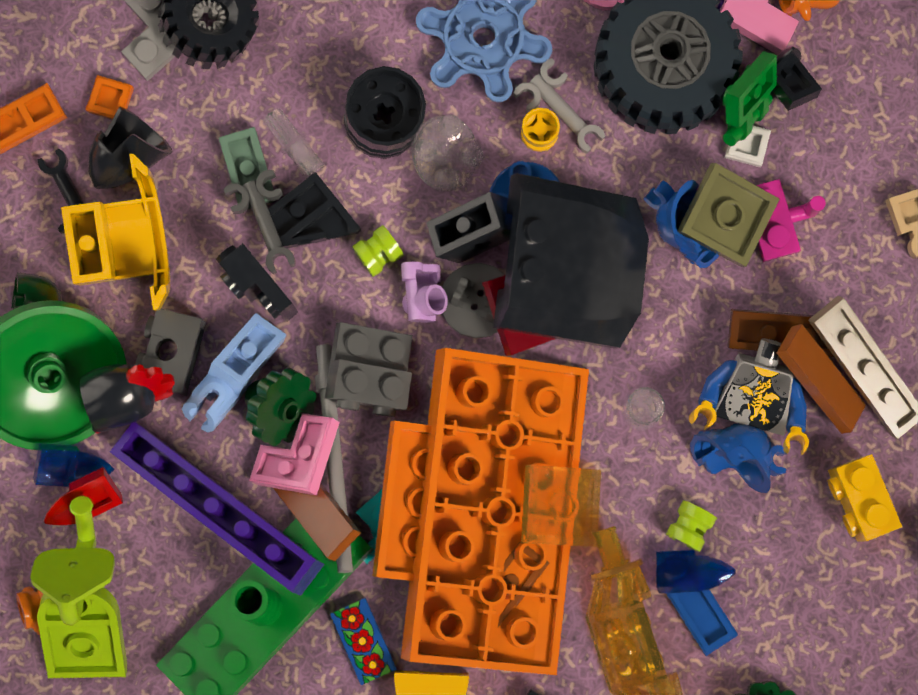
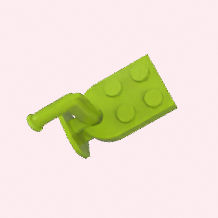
M79 496L74 498L69 506L71 513L75 516L78 535L76 547L50 549L42 552L35 558L30 575L32 585L43 593L37 613V621L48 678L126 677L127 657L120 609L115 597L104 588V586L111 582L115 567L114 555L107 549L96 548L92 516L93 502L86 496Z

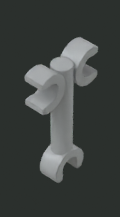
M550 58L542 64L540 74L536 75L529 83H521L515 88L513 96L517 98L523 92H530L533 95L534 100L526 106L528 112L536 109L542 98L577 135L578 148L588 154L591 148L586 144L584 137L592 133L602 141L605 138V133L597 125H587L553 89L562 86L566 82L568 75L564 72L559 78H550L547 71L555 63Z

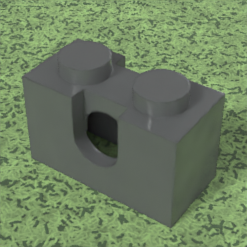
M165 309L156 311L155 316H149L145 327L144 337L150 339L147 352H140L138 354L135 365H143L144 368H162L163 374L174 376L173 393L187 396L206 322L201 318ZM168 341L175 342L177 353L174 358L168 361L161 360L159 349L162 344Z

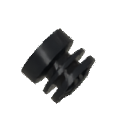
M382 66L367 70L354 80L347 92L344 126L347 137L357 150L369 157L388 159L401 155L413 146L421 132L426 110L423 90L413 76L399 68ZM379 110H382L384 114H392L389 124H385L383 120L376 121Z

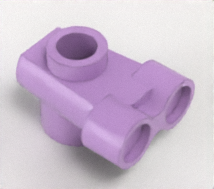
M422 262L401 263L402 281L405 282L406 295L403 297L402 305L404 311L408 314V321L421 323L435 322L436 315L442 314L448 305L445 290L440 285H437L441 283L440 265L423 264Z

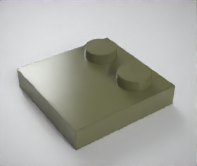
M710 163L678 228V232L734 264L746 267L778 204L779 198L721 165Z

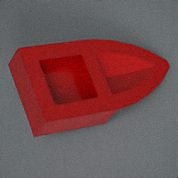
M102 467L69 483V491L50 507L44 518V523L48 525L76 524L75 516L71 513L69 507L71 501L76 497L86 496L93 502L92 516L95 517L122 504V494L105 468Z

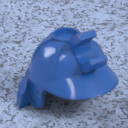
M664 180L661 181L656 189L654 187L651 188L643 198L650 207L658 210L656 223L659 235L667 244L678 249L691 264H695L700 268H707L719 255L678 232V228L697 192L699 184L695 180H690L674 192L672 186Z
M736 423L723 429L700 431L694 435L690 442L691 454L698 466L704 465L710 474H717L723 469L733 468L749 487L760 493H768L770 490V475L779 476L786 473V468L776 466L773 461L774 455H786L781 445L772 447L767 434L763 430L752 426Z

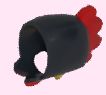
M130 364L103 366L81 376V396L89 420L92 423V430L98 434L126 426L146 417L152 412L155 401L163 400L173 395L172 387L175 384L173 375L163 374L162 368H144L143 365L133 366Z

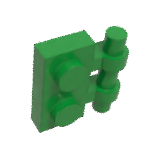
M763 51L752 64L746 66L739 79L733 85L727 87L723 96V106L726 107V124H728L723 140L727 145L734 146L738 141L745 140L752 132L755 121H761L769 112V105L773 102V97L770 93L777 86V55Z

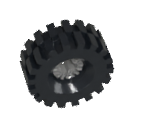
M163 0L158 14V18H161L158 24L159 33L166 32L163 42L166 47L171 44L175 46L172 54L179 59L182 54L188 57L185 64L194 66L197 60L202 62L201 69H210L213 62L216 63L217 69L225 67L228 60L233 63L239 58L241 53L243 54L257 29L255 24L259 19V11H253L257 2L256 0ZM203 13H208L210 19L216 20L212 26L206 27L204 21H199Z

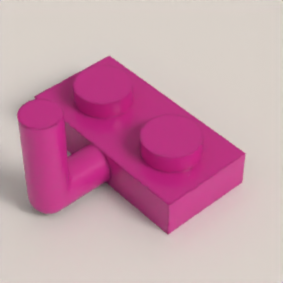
M780 179L756 185L779 198L778 204L758 242L762 261L767 262L799 253L801 249L793 223L815 217L824 209L826 205L825 199L821 196H814L807 204L788 209Z

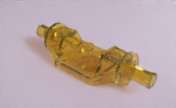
M616 526L592 533L603 567H600L601 571L590 575L592 581L595 580L585 618L609 691L613 695H642L639 690L646 689L650 695H683L677 672L666 673L663 658L658 650L651 629V621L642 602L652 597L640 565H643L642 558L630 561L629 558L625 559L616 532ZM617 577L618 600L610 602L612 578Z

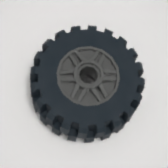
M624 0L623 3H616L611 9L608 19L604 20L600 30L593 65L594 76L599 79L598 90L602 97L607 96L609 99L608 107L614 114L620 111L626 116L624 119L625 123L634 127L636 122L645 125L644 131L655 134L657 129H665V134H677L679 129L684 127L689 131L698 127L702 120L708 121L716 114L720 106L723 105V96L727 87L733 85L739 77L738 69L742 64L743 51L738 49L741 42L739 29L732 30L731 24L734 18L728 10L721 13L717 9L720 3L719 0ZM662 55H667L673 60H667Z

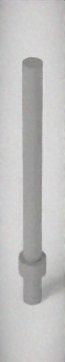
M331 345L316 346L318 375L315 376L316 392L320 393L322 416L331 417L338 421L337 402L325 399L332 353ZM338 426L327 461L330 495L348 516ZM351 544L336 560L338 573L353 572Z

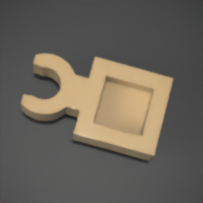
M918 189L891 197L885 201L897 236L909 234L910 240L907 249L912 259L918 258Z

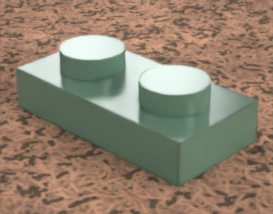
M255 127L218 137L232 183H238L243 186L247 182L257 180L263 171L268 170ZM271 179L265 183L264 188L267 191L274 190ZM235 193L237 202L239 204L242 201V195L240 193ZM264 199L265 202H266V204L275 202V201H270V200Z

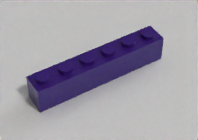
M137 422L131 423L111 449V454L292 593L301 596L325 565Z

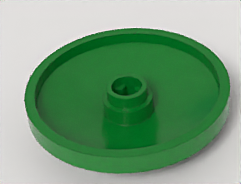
M53 300L29 303L15 308L0 317V439L25 449L55 450L79 443L95 433L92 430V423L89 420L81 396V376L103 366L127 364L118 338L101 317L80 305Z

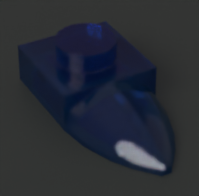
M39 443L33 480L35 485L69 487V483L102 467L105 468L108 474L115 469L104 459L91 453L80 451L78 446Z
M695 550L656 552V588L658 593L709 590L725 583L736 574V569L729 564L713 557L696 555Z

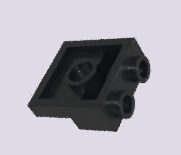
M243 243L238 248L234 245L228 247L216 258L217 262L226 271L220 278L239 300L246 296L252 303L258 298L274 319L281 315L286 322L298 313L293 303Z

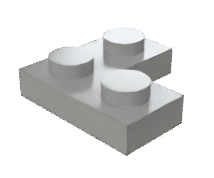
M124 0L148 28L121 52L148 81L175 57L172 54L175 46L171 44L166 47L163 42L166 32L159 33L158 24L161 18H158V14L163 0Z

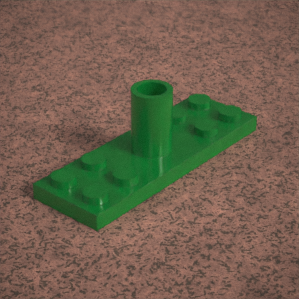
M295 519L283 533L325 564L301 596L292 593L253 563L156 666L184 695H237L374 549L359 535L351 543L353 572L338 573L337 562L328 559L303 526ZM262 596L261 607L254 612L255 602Z

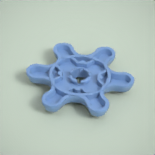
M459 0L453 9L447 11L438 10L434 7L421 9L416 16L417 28L426 35L439 37L445 45L444 56L431 68L430 76L432 82L440 88H448L454 85L462 75L475 74L483 80L485 93L491 101H506L513 91L512 82L509 78V68L517 60L522 59L533 63H543L552 54V44L548 38L529 33L523 25L524 14L534 7L537 0ZM480 28H488L494 33L495 39L492 43L481 47L474 40L473 35Z

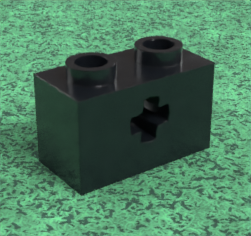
M488 192L426 222L436 257L462 263L509 241L512 214L506 213L508 198Z

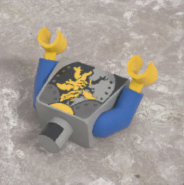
M762 338L756 357L738 353L735 360L725 361L706 378L698 400L699 406L689 415V422L691 424L697 419L698 413L705 415L707 424L704 430H707L715 423L716 417L782 436L785 435L787 430L789 434L782 446L786 454L790 450V441L792 440L798 441L801 444V455L806 452L809 445V439L804 433L806 431L807 405L800 382L793 377V373L787 366L778 364L780 357L776 352L781 343L774 340Z

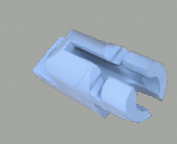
M255 313L211 363L208 374L183 404L182 411L184 416L191 421L201 410L205 398L211 402L218 395L216 401L205 414L207 420L201 426V429L206 432L214 431L227 413L240 400L249 385L257 379L264 364L284 342L286 334Z

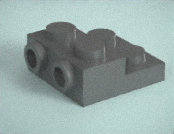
M343 322L336 323L325 399L337 401L336 408L359 411L360 405L373 407L372 414L395 417L396 411L407 410L412 372L407 370L413 335Z

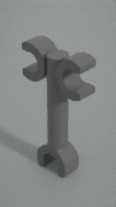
M265 170L258 176L257 180L247 182L243 186L238 183H232L223 190L226 196L234 193L242 195V201L230 207L233 214L244 213L249 208V205L251 206L268 249L266 266L272 274H276L274 260L278 256H285L291 267L295 266L296 260L293 253L283 247L264 200L275 201L283 196L281 188L273 191H267L264 188L266 181L276 177L274 170Z

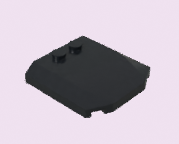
M518 173L511 175L506 212L507 214H512L504 288L498 289L493 328L608 348H620L640 316L642 309L649 237L637 198Z

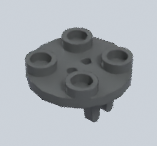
M483 263L466 264L453 271L442 287L448 298L447 308L442 315L448 325L459 334L475 339L491 337L497 333V329L493 328L494 318L482 282L505 274L496 267ZM478 291H483L484 296L479 297L477 295ZM473 304L478 306V309L475 311L471 309Z

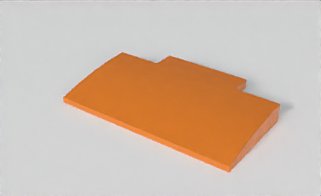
M451 348L436 350L428 424L390 421L373 565V577L409 581L400 659L418 663L557 675L589 369ZM526 546H529L542 556L539 563L523 552ZM515 549L514 560L504 572V563ZM546 561H548L549 565L528 592L519 591L533 571L541 569ZM509 574H514L519 579V585L516 588L515 584H506L504 578ZM515 595H525L515 608L514 606L498 627L499 616L509 603L514 600Z

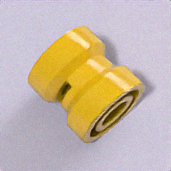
M536 108L526 114L522 123L521 137L527 148L532 151L543 152L554 146L560 129L559 119L555 113L547 108Z

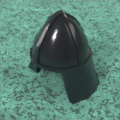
M119 107L105 133L102 130L97 133L90 148L88 172L92 183L97 189H108L131 182L134 178L132 176L129 154L133 153L142 163L151 168L158 161L172 153L171 146L142 119L125 108Z

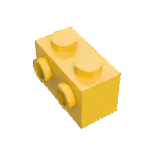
M872 454L862 456L828 470L830 479L827 482L831 494L836 501L840 500L845 511V515L842 516L845 528L851 537L855 536L857 542L869 541L902 527Z

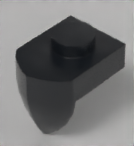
M788 47L777 55V86L772 90L788 111L818 98L822 90L801 63V52L796 47Z

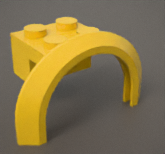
M132 153L129 154L132 176L139 186L141 199L107 204L99 201L61 207L72 282L74 285L82 286L154 275V283L150 287L153 310L158 311L162 308L170 292V269L165 230L153 175L150 169Z

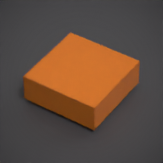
M97 75L85 110L88 113L113 119L119 107L127 110L134 87Z

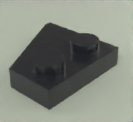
M316 172L268 208L281 243L287 249L355 235L361 231L359 225Z

